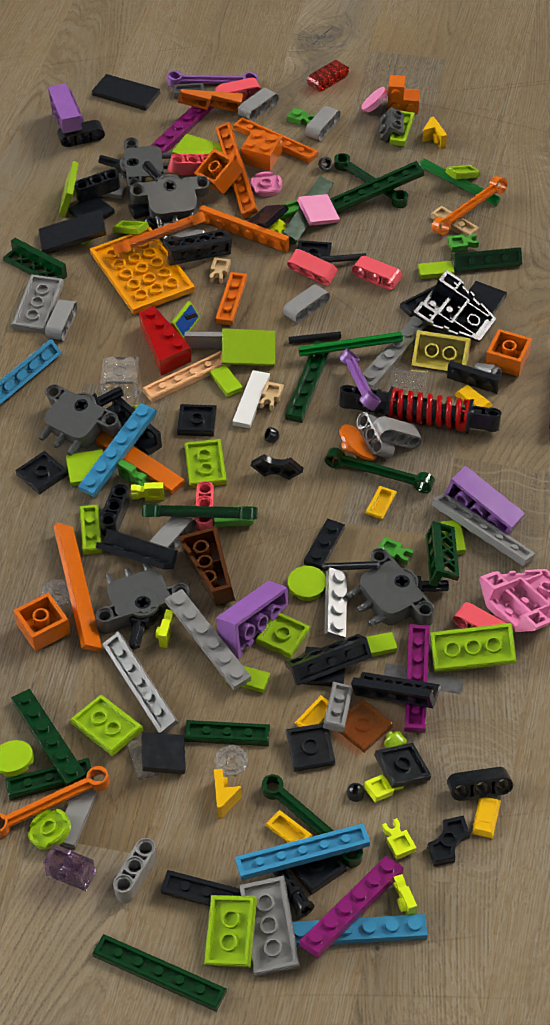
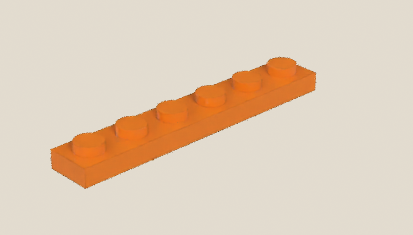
M204 205L199 209V212L203 211L206 221L203 223L224 229L230 233L285 253L289 250V236Z

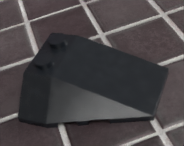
M448 270L440 277L424 302L421 301L412 313L429 325L465 338H471V340L480 342L496 320L483 303L480 304L474 298L475 294L472 291L469 292L464 287V282Z

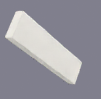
M252 371L233 418V426L251 428L262 399V391L266 382L270 379V373Z

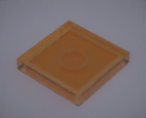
M361 699L348 711L344 732L339 733L365 753L393 728V723L365 700Z

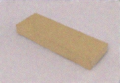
M440 206L431 213V218L433 220L437 217L445 218L452 211ZM461 217L451 224L450 230L468 237L469 235L479 233L480 228Z

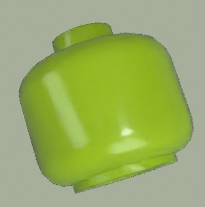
M390 731L385 735L384 745L387 748L407 743L406 738L400 731L394 733Z

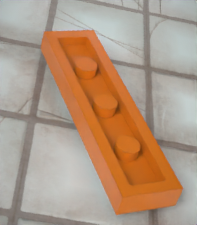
M230 272L215 318L216 324L233 326L247 282V274Z

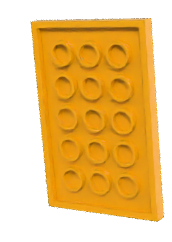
M149 227L141 234L151 231V227ZM129 234L90 248V254L133 315L152 306H158L195 292V286L178 264L169 265L168 251L164 248L160 239L117 255L115 254L112 245L141 234Z

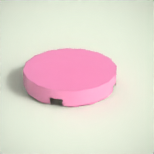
M385 87L375 90L364 101L361 109L365 113L375 110L381 104V99H386L388 90Z
M260 172L254 178H251L250 186L254 194L261 197H270L281 191L282 179L279 175L277 177L272 172Z

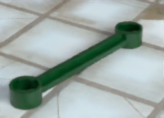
M339 153L335 155V169L339 171L347 170L366 183L376 179L351 163L348 154ZM393 189L384 193V195L392 199L394 207L404 208L408 205L409 195L406 191H395Z
M335 447L328 450L324 459L325 463L331 468L338 469L341 466H346L414 485V488L421 493L431 492L435 483V478L427 472H420L418 475L346 456L341 449Z
M142 504V516L255 520L258 519V507Z
M270 774L264 777L262 780V793L267 799L279 800L318 835L334 831L284 789L283 780L280 776ZM277 783L279 786L277 787L278 790L269 791L266 785ZM363 849L355 850L358 852V858L348 859L346 858V853L341 854V861L350 868L359 866L363 859Z

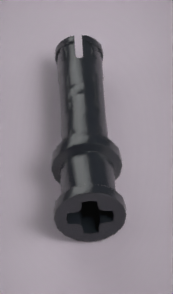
M287 869L272 872L275 877L284 876L289 903H292L296 909V915L304 917L311 913L315 907L314 903L307 899L304 894L305 890L295 883Z

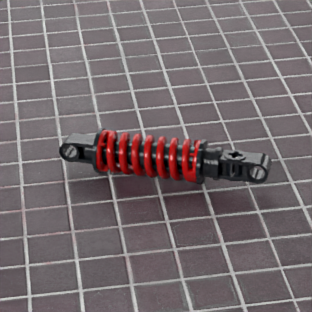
M352 385L340 387L339 406L344 409L374 412L377 415L378 413L385 414L386 417L396 419L397 416L398 420L403 422L407 417L408 423L411 424L417 419L418 425H423L426 421L429 427H432L436 422L438 428H443L446 422L448 430H452L454 425H456L457 431L465 432L466 434H469L471 428L488 432H497L500 428L502 412L497 408L475 406L474 399H464L463 404L465 407H462V399L457 398L454 406L450 396L447 397L446 403L442 404V395H438L436 400L433 399L431 393L427 395V398H423V393L418 392L417 397H415L412 390L408 391V395H403V389L392 386L389 392L382 391V389H371L381 400L376 409L372 411L361 403L360 398L362 395L358 387Z

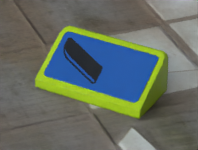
M190 301L185 304L171 322L172 327L183 339L185 338V332H189L200 319L198 312Z

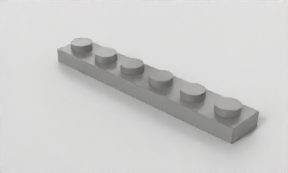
M413 316L400 331L403 334V341L388 344L364 371L363 375L370 389L374 390L415 344L417 330L426 331L429 328V324Z
M443 493L433 499L432 506L467 528L471 533L482 538L484 542L494 546L517 564L524 566L534 559L536 553L447 494Z
M183 589L165 598V603L233 690L251 681L250 674Z
M116 632L102 645L157 731L166 734L179 722L122 634Z

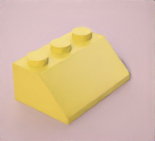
M417 330L411 365L444 371L448 370L450 361L466 365L471 338Z

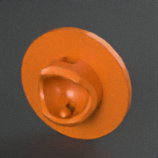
M349 424L341 426L339 434L343 440L341 446L345 452L356 455L357 459L362 458L368 461H373L377 457V455L370 452L358 428Z

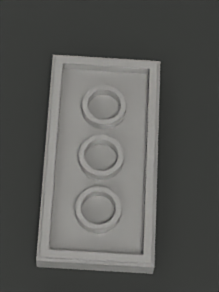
M31 274L11 324L12 329L45 334L46 325L64 286V279Z
M284 876L239 885L241 896H255L257 898L251 958L255 977L301 967Z

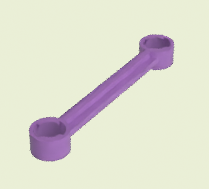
M170 71L167 74V83L170 87H173V85L192 83L223 84L247 78H255L258 81V75L254 72H247L243 76L182 75L179 71Z
M345 349L339 359L348 367L362 395L360 398L361 403L374 411L381 400L371 391L358 365L360 360L358 356L349 349Z

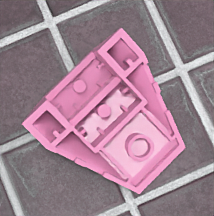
M547 569L525 570L524 573L510 571L509 574H500L499 571L480 577L479 580L486 607L500 620L512 623L513 632L535 631L550 624V572Z

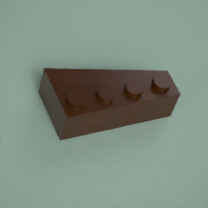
M212 527L178 536L184 554L216 606L236 601L217 528Z

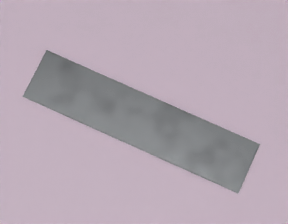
M386 663L383 675L407 679V667ZM428 672V683L440 684L441 691L462 694L465 679Z

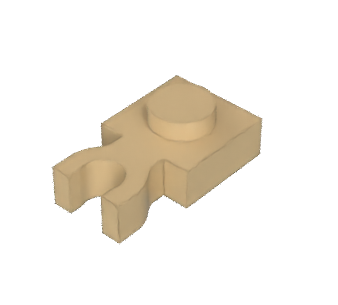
M214 257L210 268V282H213L215 278H219V283H223V275H228L231 266L230 259Z
M267 381L261 394L260 408L263 409L264 405L269 404L270 410L273 411L274 401H280L284 385Z

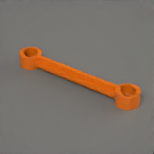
M492 177L489 186L445 218H435L432 223V231L440 235H446L450 230L451 224L494 193L503 194L508 186L506 178Z
M202 211L112 246L117 255L205 222L206 218Z
M102 766L92 767L87 772L86 778L7 815L0 813V821L5 822L4 826L0 829V839L9 833L10 827L90 789L94 791L105 790L110 784L107 770ZM96 775H105L104 780L101 782L100 780H92Z

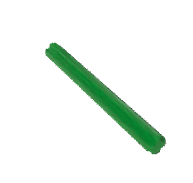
M425 158L419 162L421 168L475 196L484 190L466 179L452 178L445 173L446 169ZM493 194L485 201L497 206L501 198Z
M394 332L300 346L298 351L302 357L345 349L397 343L403 341L402 332Z

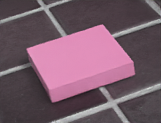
M328 194L302 196L297 200L309 226L338 223L340 220Z

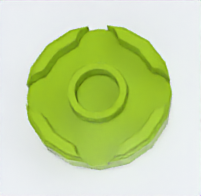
M313 566L298 567L288 576V590L292 596H296L299 600H316L326 591V576L320 569Z
M13 740L0 745V774H3V776H18L29 769L28 766L33 764L34 753L28 743Z
M50 809L45 810L32 820L28 837L38 849H53L62 844L71 831V821L67 814L60 809L53 811Z

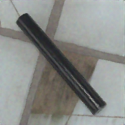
M366 253L321 256L318 258L329 263L357 261L361 256H366Z
M341 331L288 337V341L291 344L341 338Z
M380 562L324 563L323 569L324 571H327L329 567L336 570L379 569Z

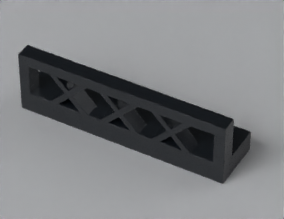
M222 229L164 240L162 245L168 251V263L172 266L231 254L232 239Z
M121 397L112 401V405L106 408L118 416L122 427L135 411ZM150 423L134 445L149 456L162 448L161 432Z
M107 529L105 541L97 542L96 544L97 549L163 570L174 569L178 553L176 549L113 529Z
M356 634L285 661V666L291 670L294 682L298 686L372 657L367 638Z
M362 672L360 678L353 677L351 682L355 696L432 709L435 706L441 689L440 684Z

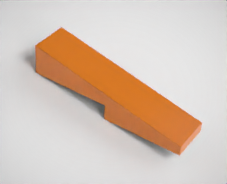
M181 89L177 103L205 110L212 106L238 113L243 94Z

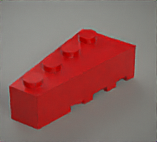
M155 306L139 312L140 328L154 356L161 376L191 362L190 346Z

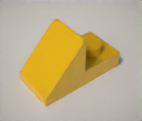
M433 116L423 129L422 142L433 140L440 149L446 148L447 134Z
M214 769L218 818H223L242 798V787H228V777H223V769Z

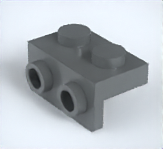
M390 107L387 113L382 115L379 130L381 133L380 140L386 142L393 132L400 135L403 134L404 113Z

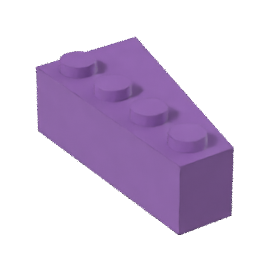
M66 83L48 87L52 114L55 120L57 119V123L60 125L63 133L81 130V123H84L83 116L80 113L79 106L76 105L72 90L68 89Z
M464 466L451 479L445 491V494L507 535L520 523L525 515L518 506L511 503L503 494L496 491L488 482L480 478L467 466Z
M267 581L216 617L218 635L236 658L239 659L243 655L242 650L246 646L250 647L254 643L253 638L266 629L268 621H274L278 614L289 604L287 587Z

